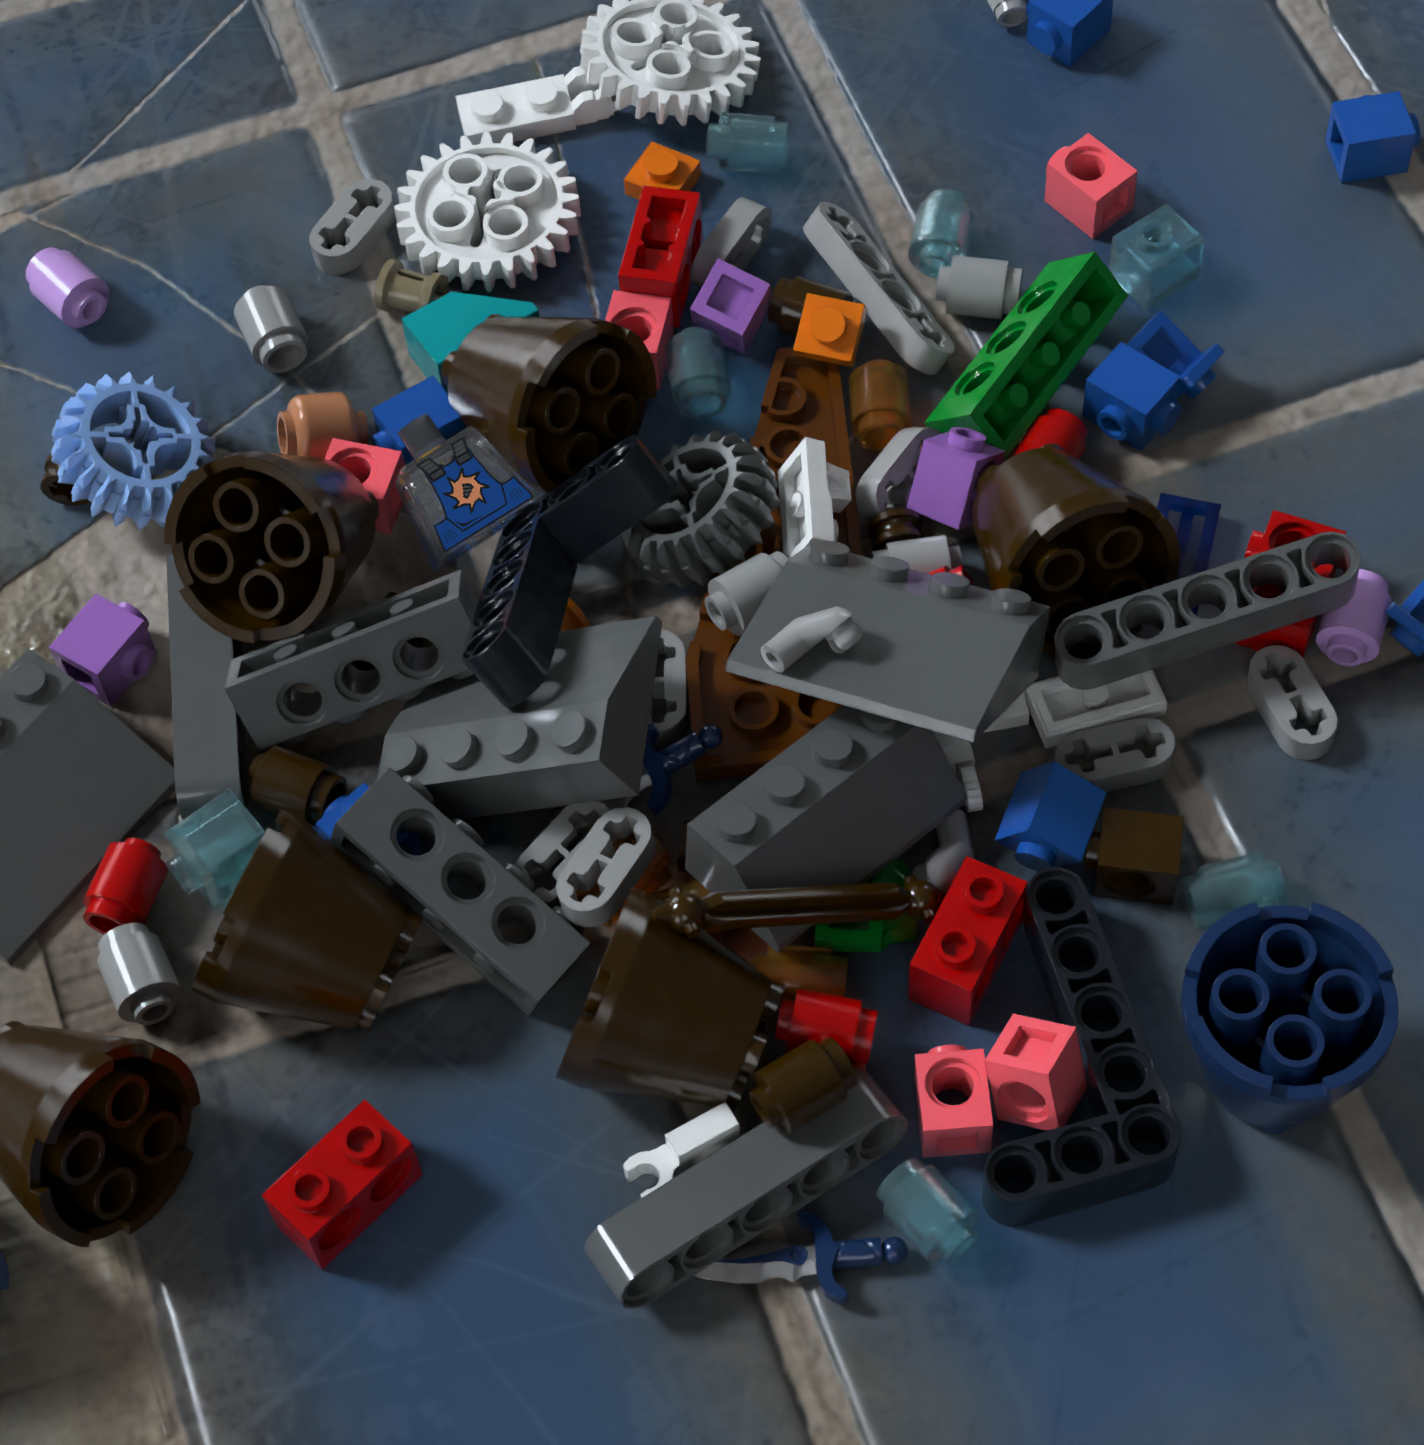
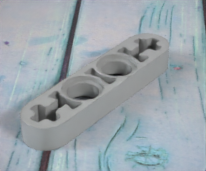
M821 202L803 226V232L849 292L852 293L856 301L860 304H865L867 315L902 359L914 369L924 374L936 375L955 350L954 343L859 223L837 205Z

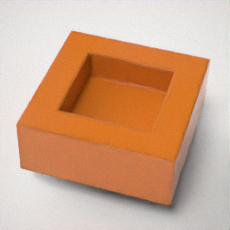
M651 141L623 179L625 195L639 200L643 185L691 191L702 176L701 161Z
M807 293L793 348L795 355L854 367L867 314L865 304Z

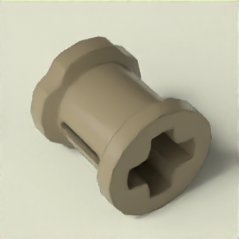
M389 259L380 270L374 291L375 306L377 309L386 312L396 308L413 313L448 294V277L436 272L429 276L404 269L401 261Z

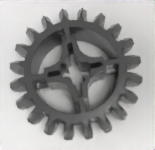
M714 430L705 439L695 433L691 436L687 445L683 447L674 443L671 453L662 460L658 459L677 481L674 493L657 510L620 534L625 540L626 549L632 554L631 558L643 571H647L655 580L661 581L665 586L675 583L684 589L693 581L705 586L713 573L723 574L728 571L729 565L736 560L746 561L744 553L752 545L763 544L760 532L775 523L770 512L781 503L776 495V490L780 484L775 478L774 471L767 464L768 460L759 449L752 447L745 439H740L734 432L724 436L717 430Z

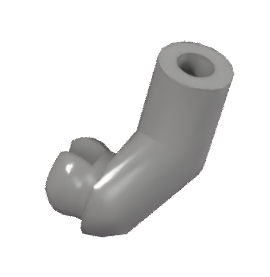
M836 606L795 618L761 647V655L771 669L782 673L824 638L828 641L834 652L842 654L863 637V630L850 617L854 614L847 608Z
M956 810L936 826L939 848L926 858L925 863L916 865L911 874L916 876L917 880H927L934 884L937 889L948 892L966 856L975 859L967 817L961 810Z

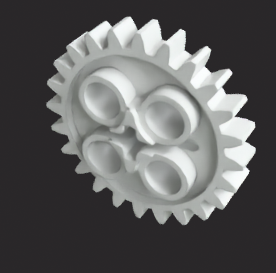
M613 0L612 7L599 4L597 16H588L586 29L582 31L581 69L588 70L586 79L588 84H599L598 96L600 98L616 95L615 109L617 110L632 105L636 107L635 118L641 119L649 111L656 113V120L658 124L662 125L668 115L676 116L681 126H686L688 115H695L705 124L709 121L710 110L722 117L728 116L729 105L741 108L744 96L752 95L761 59L758 57L759 42L751 41L753 32L751 27H739L741 17L739 14L722 15L724 4L721 2L707 7L703 5L704 0H631L630 2L628 0Z
M484 132L480 144L473 145L464 135L460 138V149L454 151L442 143L439 145L441 158L436 160L430 156L423 155L420 157L423 172L408 170L406 172L408 186L398 187L397 193L400 204L394 206L400 244L406 246L410 262L420 260L423 274L428 275L438 269V273L447 276L449 282L458 276L461 278L463 291H468L475 280H483L486 291L492 292L495 280L503 278L510 288H515V275L521 272L530 279L535 280L537 279L536 264L541 263L554 268L556 266L554 251L569 252V236L578 235L577 217L581 216L576 179L575 177H569L565 161L554 163L553 149L550 147L536 154L535 143L532 138L527 139L517 147L514 146L512 133H507L500 144L492 142L489 132ZM492 185L494 188L495 199H493L492 195ZM480 223H483V230H484L483 238H482V229H481V224H480Z

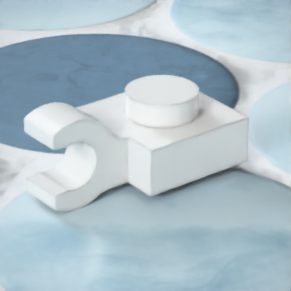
M726 1102L665 1134L666 1143L660 1147L632 1155L623 1164L625 1177L628 1182L634 1181L644 1174H652L659 1179L653 1188L647 1189L640 1194L642 1198L740 1137L739 1123Z

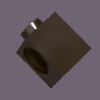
M1104 807L1101 832L1092 831L1085 850L1083 870L1096 871L1094 896L1173 905L1179 876L1184 816Z

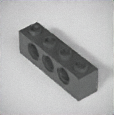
M462 569L300 632L297 635L232 659L224 690L259 751L278 743L281 746L296 744L305 739L314 729L335 721L339 724L353 722L376 705L392 699L397 702L407 701L422 693L428 685L449 677L463 679L473 675L474 673L461 660V654L478 601ZM421 637L430 640L434 645L429 648H416L410 645L407 640ZM356 660H364L372 663L376 668L362 671L352 667L349 663ZM307 683L314 686L318 691L304 693L298 691L292 685Z
M389 767L335 823L330 841L412 907V913L423 917L421 922L529 1016L574 966L590 945V942L582 936L584 933L582 926L576 925L566 918L561 907L554 906L551 909L532 892L534 889L532 882L519 868L508 862H504L501 865L482 848L484 846L482 838L470 825L460 819L449 820L433 806L434 798L422 783L409 775L401 778ZM404 832L418 833L426 839L430 851L419 856L408 854L399 846L397 836ZM455 875L469 877L476 883L479 889V897L471 900L456 897L450 891L447 879ZM515 919L521 922L528 931L529 941L523 944H513L506 941L499 933L498 921Z

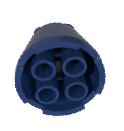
M1254 902L1224 915L1200 937L1189 956L1181 990L1182 1019L1205 1081L1217 1101L1232 1115L1249 1124L1258 1126L1264 1132L1272 1134L1284 1133L1291 1127L1304 1124L1320 1115L1362 1085L1380 1067L1391 1047L1399 1023L1398 997L1392 977L1394 968L1383 948L1368 931L1341 912L1312 902L1310 908L1291 905L1258 907L1257 902Z

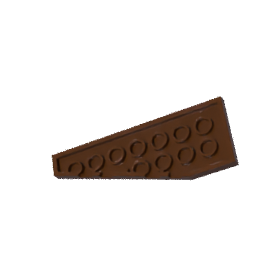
M794 347L777 349L761 402V414L755 435L751 437L749 444L752 447H757L768 460L767 464L774 471L775 478L778 481V470L805 437L824 441L826 462L848 470L850 473L851 501L841 513L833 512V519L837 521L839 527L837 542L848 546L850 549L849 553L863 556L839 365L796 356L793 351ZM778 486V488H777V490H776V495L778 496V498H779V486ZM780 504L770 512L775 523L760 532L763 544L752 545L744 553L745 560L759 553H766L768 555L776 551L783 553ZM736 560L731 565H729L728 570L743 563L744 561ZM716 572V573H713L712 579H714L715 577H717V576H719V575H721V574H719V573H717V572ZM705 593L699 612L700 621L694 641L690 642L685 659L692 733L695 731L698 735L704 725L715 724L723 732V741L717 748H705L707 754L694 761L696 781L747 777L754 774L843 705L726 672L727 659L741 636L734 635L728 629L720 630L713 623L705 607V598L709 596V594Z

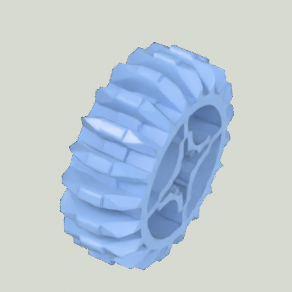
M130 372L121 377L118 384L107 374L97 381L96 386L85 383L77 391L75 397H70L69 401L65 402L59 415L60 419L56 421L52 430L54 445L51 450V462L60 465L58 483L74 484L71 491L72 502L88 499L92 502L90 507L92 517L101 513L102 510L113 514L112 518L115 527L123 523L125 517L132 518L139 531L149 524L151 518L163 528L171 501L183 481L199 467L215 460L212 457L216 451V440L206 436L209 431V419L193 417L196 411L195 401L180 403L176 400V386L166 390V392L155 388L154 376L146 380L143 385L137 384ZM110 423H117V424H118V426H112V427L105 426L103 432L92 431V430H94L95 428H97V427H99V426H102V425H105V424H110ZM164 470H177L176 473L168 477L151 479V475H162Z

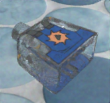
M424 414L408 423L398 432V436L415 460L400 469L395 482L427 557L436 572L503 531L504 527L515 515L540 498L536 491L518 475L491 443L472 426L445 440L430 416Z

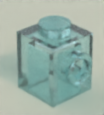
M1166 203L1112 237L1109 270L1125 292L1147 310L1200 276L1205 239Z
M229 788L164 832L174 854V857L166 863L178 883L188 894L198 888L211 906L215 907L233 894L265 830Z

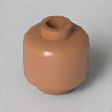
M343 392L297 395L289 401L286 411H280L277 416V436L281 454L306 457L316 456L325 459L333 438L368 444L369 431L366 414L363 410L355 411L350 398Z

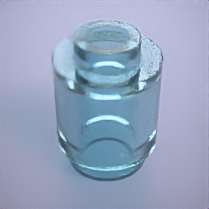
M721 112L719 122L709 123L707 157L716 158V166L719 170L772 173L773 168H786L789 154L790 125L788 122H776V116Z
M949 189L936 190L931 192L918 207L908 257L915 268L929 277L938 278L940 265L951 266L953 255L967 256L974 224V214L969 200L963 194Z
M689 327L681 330L665 346L672 399L680 407V411L687 417L697 419L712 417L726 407L727 398L731 392L723 340L717 333L702 327Z
M1260 851L1198 866L1197 874L1185 876L1182 879L1187 907L1197 929L1214 924L1224 915L1244 905L1257 902L1258 907L1278 905L1277 901L1287 898L1286 886L1278 862L1276 860L1266 862Z
M910 1158L895 1168L877 1190L876 1196L884 1204L883 1214L929 1263L936 1262L942 1258L948 1263L954 1262L964 1255L978 1239L979 1233L974 1227L979 1220L980 1213L934 1165L924 1166L918 1158Z

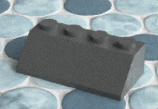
M843 705L687 824L685 870L710 892L865 884L963 806L966 801V794L932 730ZM814 924L751 929L779 953Z

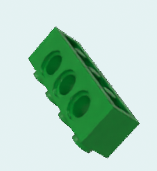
M1094 251L1048 262L924 422L926 427L937 429L941 433L949 432L952 427L976 430L986 436L985 443L1006 451L1004 460L1128 297V294L1098 254Z

